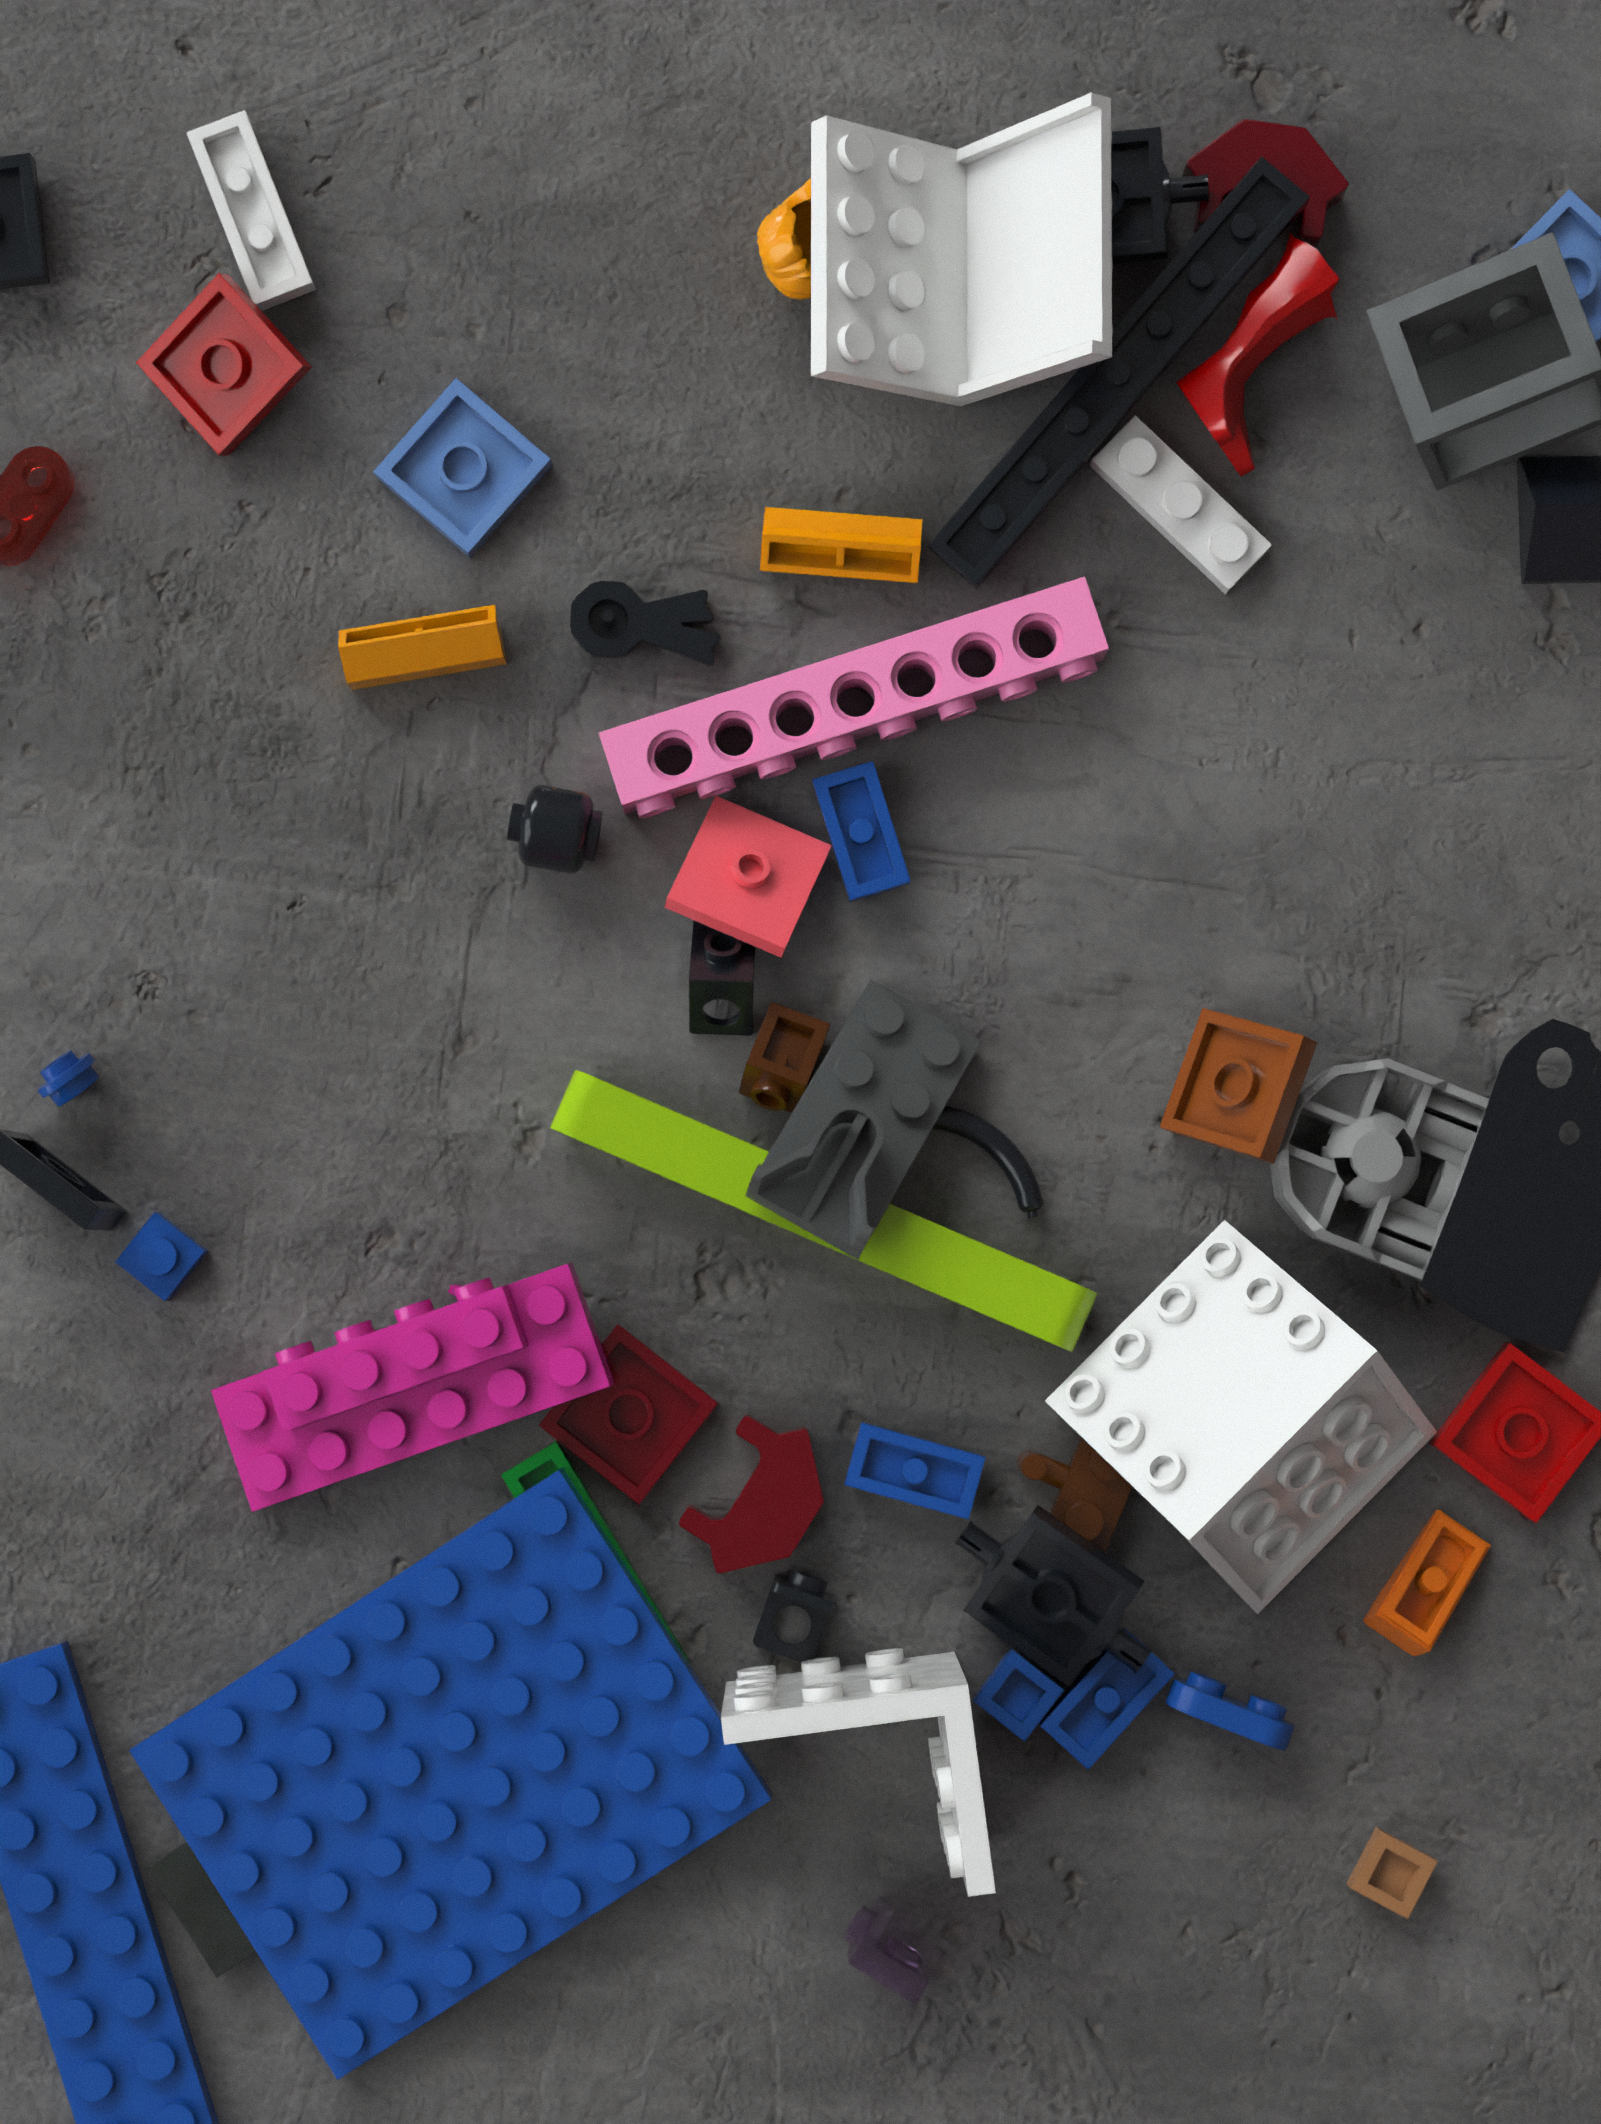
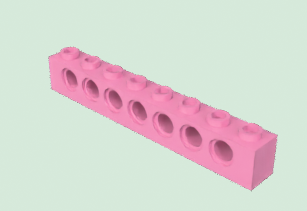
M1084 576L598 732L624 813L627 814L637 810L639 818H647L675 808L673 798L698 791L700 799H706L731 791L736 788L734 779L757 771L762 780L783 775L796 769L794 759L816 752L819 753L821 760L842 756L857 748L855 740L878 732L881 741L904 736L917 729L916 720L939 713L941 721L963 717L978 709L975 701L996 694L1000 695L1002 702L1025 697L1038 690L1037 681L1060 675L1062 683L1084 678L1098 671L1096 662L1104 659L1109 647ZM1030 630L1041 631L1050 638L1053 651L1043 658L1030 657L1021 649L1019 637ZM967 650H981L991 658L993 670L984 677L975 678L968 676L959 666V656ZM908 669H921L931 677L933 689L921 697L909 696L900 689L898 677ZM849 688H861L869 693L874 705L865 715L858 717L849 716L838 706L837 699L839 695ZM790 707L803 708L811 715L813 725L803 735H787L780 730L776 722L780 713ZM731 726H739L746 729L753 738L751 747L745 753L737 756L723 753L718 748L716 741L724 729ZM678 745L686 748L691 753L692 762L685 772L679 775H667L656 766L657 757L666 747Z

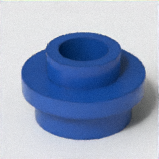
M69 1050L40 1071L46 1082L37 1089L38 1093L42 1098L49 1096L57 1107L62 1106L99 1079V1075L91 1066L95 1059L90 1053L77 1058L72 1050Z

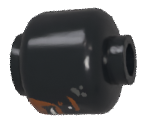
M537 785L529 792L525 805L513 803L507 840L519 842L518 854L524 865L569 874L576 873L582 868L585 860L595 861L603 812L593 810L592 799L584 792Z

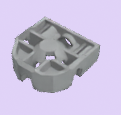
M1388 1058L1337 1065L1324 1069L1301 1088L1275 1163H1269L1274 1198L1297 1227L1312 1239L1341 1248L1343 1251L1422 1281L1459 1187L1489 1099ZM1387 1072L1405 1077L1408 1081L1414 1083L1401 1118L1374 1108ZM1300 1114L1331 1126L1327 1133L1330 1135L1327 1146H1322L1320 1156L1289 1144ZM1421 1152L1443 1160L1430 1184L1425 1207L1403 1199L1418 1178ZM1334 1158L1350 1159L1351 1168L1357 1176L1347 1185H1345L1337 1173ZM1339 1197L1346 1202L1352 1200L1360 1203L1359 1207L1365 1208L1353 1241L1326 1231ZM1380 1229L1422 1246V1249L1382 1234L1378 1230Z

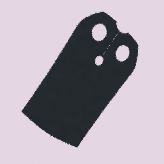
M1551 1019L1531 1030L1509 1050L1501 1064L1459 1187L1420 1286L1457 1311L1487 1328L1535 1345L1564 1352L1601 1267V1051L1591 1041L1590 1032L1571 1024ZM1557 1047L1568 1053L1572 1062V1072L1564 1085L1553 1089L1546 1087L1537 1076V1063L1543 1052L1549 1048ZM1567 1121H1574L1579 1128V1137L1575 1143L1570 1145L1564 1144L1559 1137L1560 1127Z

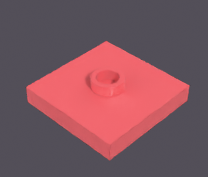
M715 795L667 896L664 908L782 958L832 845Z

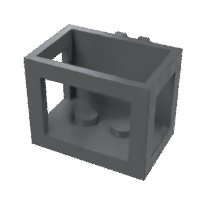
M1553 232L1366 310L1414 443L1436 491L1497 466L1508 465L1515 462L1517 458L1539 449L1540 451L1554 446V443L1601 425V354Z

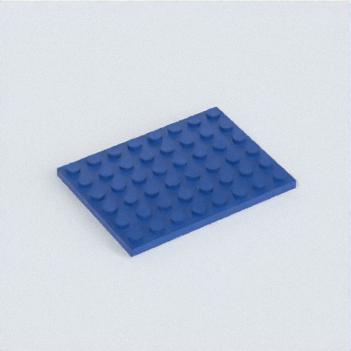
M563 1467L129 1750L337 2080L771 1801L773 1793L740 1743L724 1745L720 1711Z

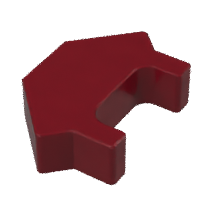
M1243 119L1187 160L1182 177L1208 174L1209 202H1197L1194 233L1199 230L1261 156L1310 196L1308 205L1297 216L1298 230L1296 239L1308 243L1314 248H1317L1323 236L1326 211L1342 200L1349 186L1348 181L1305 127Z
M744 1415L736 1428V1434L754 1445L760 1453V1461L745 1486L724 1516H710L694 1505H689L679 1520V1526L710 1545L717 1573L721 1574L790 1557L824 1503L809 1432L806 1427L778 1433L751 1415Z

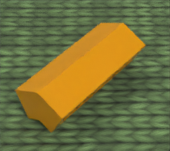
M765 507L760 571L918 583L923 519Z
M495 605L339 630L338 649L346 683L351 690L507 664L501 626L498 621Z

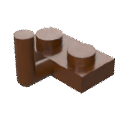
M1082 1437L1079 1439L1069 1465L1033 1450L1022 1452L1017 1459L1019 1471L1031 1480H1039L1059 1489L1049 1513L1103 1552H1106L1132 1486Z

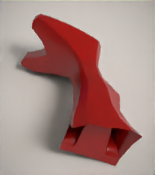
M1291 233L1286 251L1275 272L1249 293L1236 328L1222 348L1176 382L1241 478L1255 469L1244 417L1246 381L1257 366L1288 339L1326 317H1335L1338 321L1331 292L1340 278L1316 248L1294 238Z

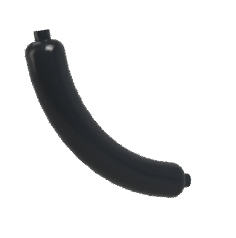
M945 1106L933 1129L964 1137L985 1150L1006 1174L1015 1193L1019 1209L1022 1212H1027L1028 1218L1038 1217L1037 1210L1043 1206L1040 1188L1030 1165L1017 1146L1003 1132L979 1116L962 1109Z

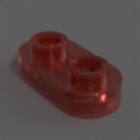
M34 446L20 451L13 457L0 476V521L9 520L12 524L10 534L0 539V565L13 566L26 561L34 553L72 496L74 490L73 472L67 462L52 449ZM44 468L47 470V478L42 485L37 487L28 485V476L34 469Z

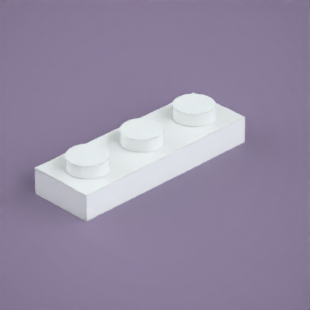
M240 111L186 132L251 300L263 311L315 291L316 288L246 111Z
M1136 415L1090 463V467L1225 595L1272 546L1265 537Z

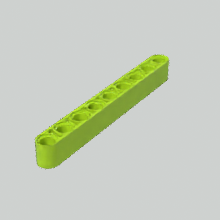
M574 1070L550 1125V1129L857 1260L745 1196L753 1173L758 1164L762 1165L769 1153L768 1151L591 1075ZM889 1204L858 1259L862 1263L1071 1352L1076 1347L1098 1294L1075 1282L892 1204Z

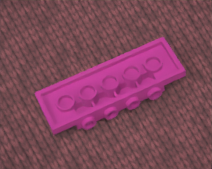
M573 1262L495 1289L490 1277L464 1285L453 1290L457 1299L456 1303L434 1310L432 1301L429 1298L394 1311L397 1323L375 1331L372 1321L367 1320L334 1332L338 1343L335 1346L315 1352L312 1341H308L274 1353L278 1366L211 1390L251 1511L268 1507L614 1385L615 1383Z

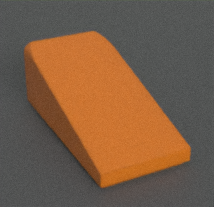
M1435 1510L1376 1597L1363 1622L1412 1656L1416 1657L1430 1652L1491 1545L1441 1510Z

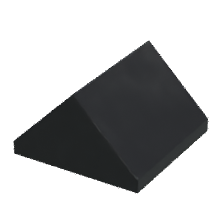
M1601 456L1520 457L1517 460L1521 584L1601 582Z

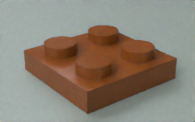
M1202 1008L1159 1127L1176 1135L1274 1164L1318 1042L1305 1035Z

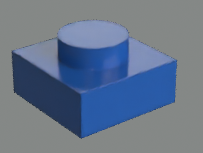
M154 1212L115 1263L163 1301H170L209 1251L163 1214Z
M1011 1647L972 1699L974 1703L1025 1742L1064 1689Z

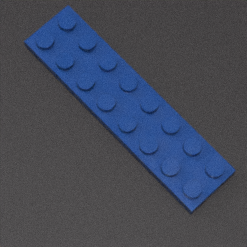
M68 1641L1 1662L0 1883L75 2123L219 2124Z

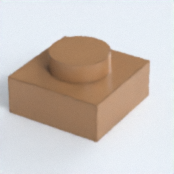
M1376 1826L1346 1884L1350 1889L1409 1919L1438 1861L1429 1854Z

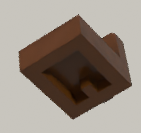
M771 1002L747 1060L739 1093L751 1098L755 1104L771 1111L784 1110L792 1113L808 1086L831 1024Z

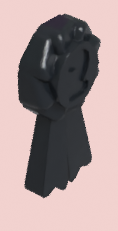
M599 581L593 582L575 597L571 604V634L578 644L595 658L625 657L640 642H644L707 666H713L715 658L712 649L719 644L721 636L717 633L682 626L688 624H709L713 621L712 612L705 606L708 600V592L706 590L644 603L634 590L623 582Z

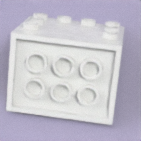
M1091 92L959 149L949 148L827 115L811 122V376L956 406H964L1111 358L1113 336L1111 98Z
M1225 1220L1045 1400L1078 1435L1188 1540L1239 1597L1257 1614L1437 1433L1380 1353Z
M901 1648L884 1649L866 1653L865 1664L840 1667L839 1657L816 1658L801 1662L802 1672L776 1675L774 1665L755 1666L738 1670L736 1681L726 1682L721 1712L724 1745L938 1717L940 1736L928 1738L932 1774L938 1790V1797L940 1798V1802L936 1804L941 1841L943 1842L951 1878L963 1877L968 1897L996 1893L969 1688L955 1652L904 1658V1651Z

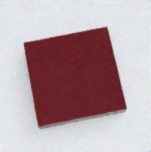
M617 1324L601 1344L615 1384L553 1406L538 1426L633 1501L640 1504L719 1402L623 1326Z

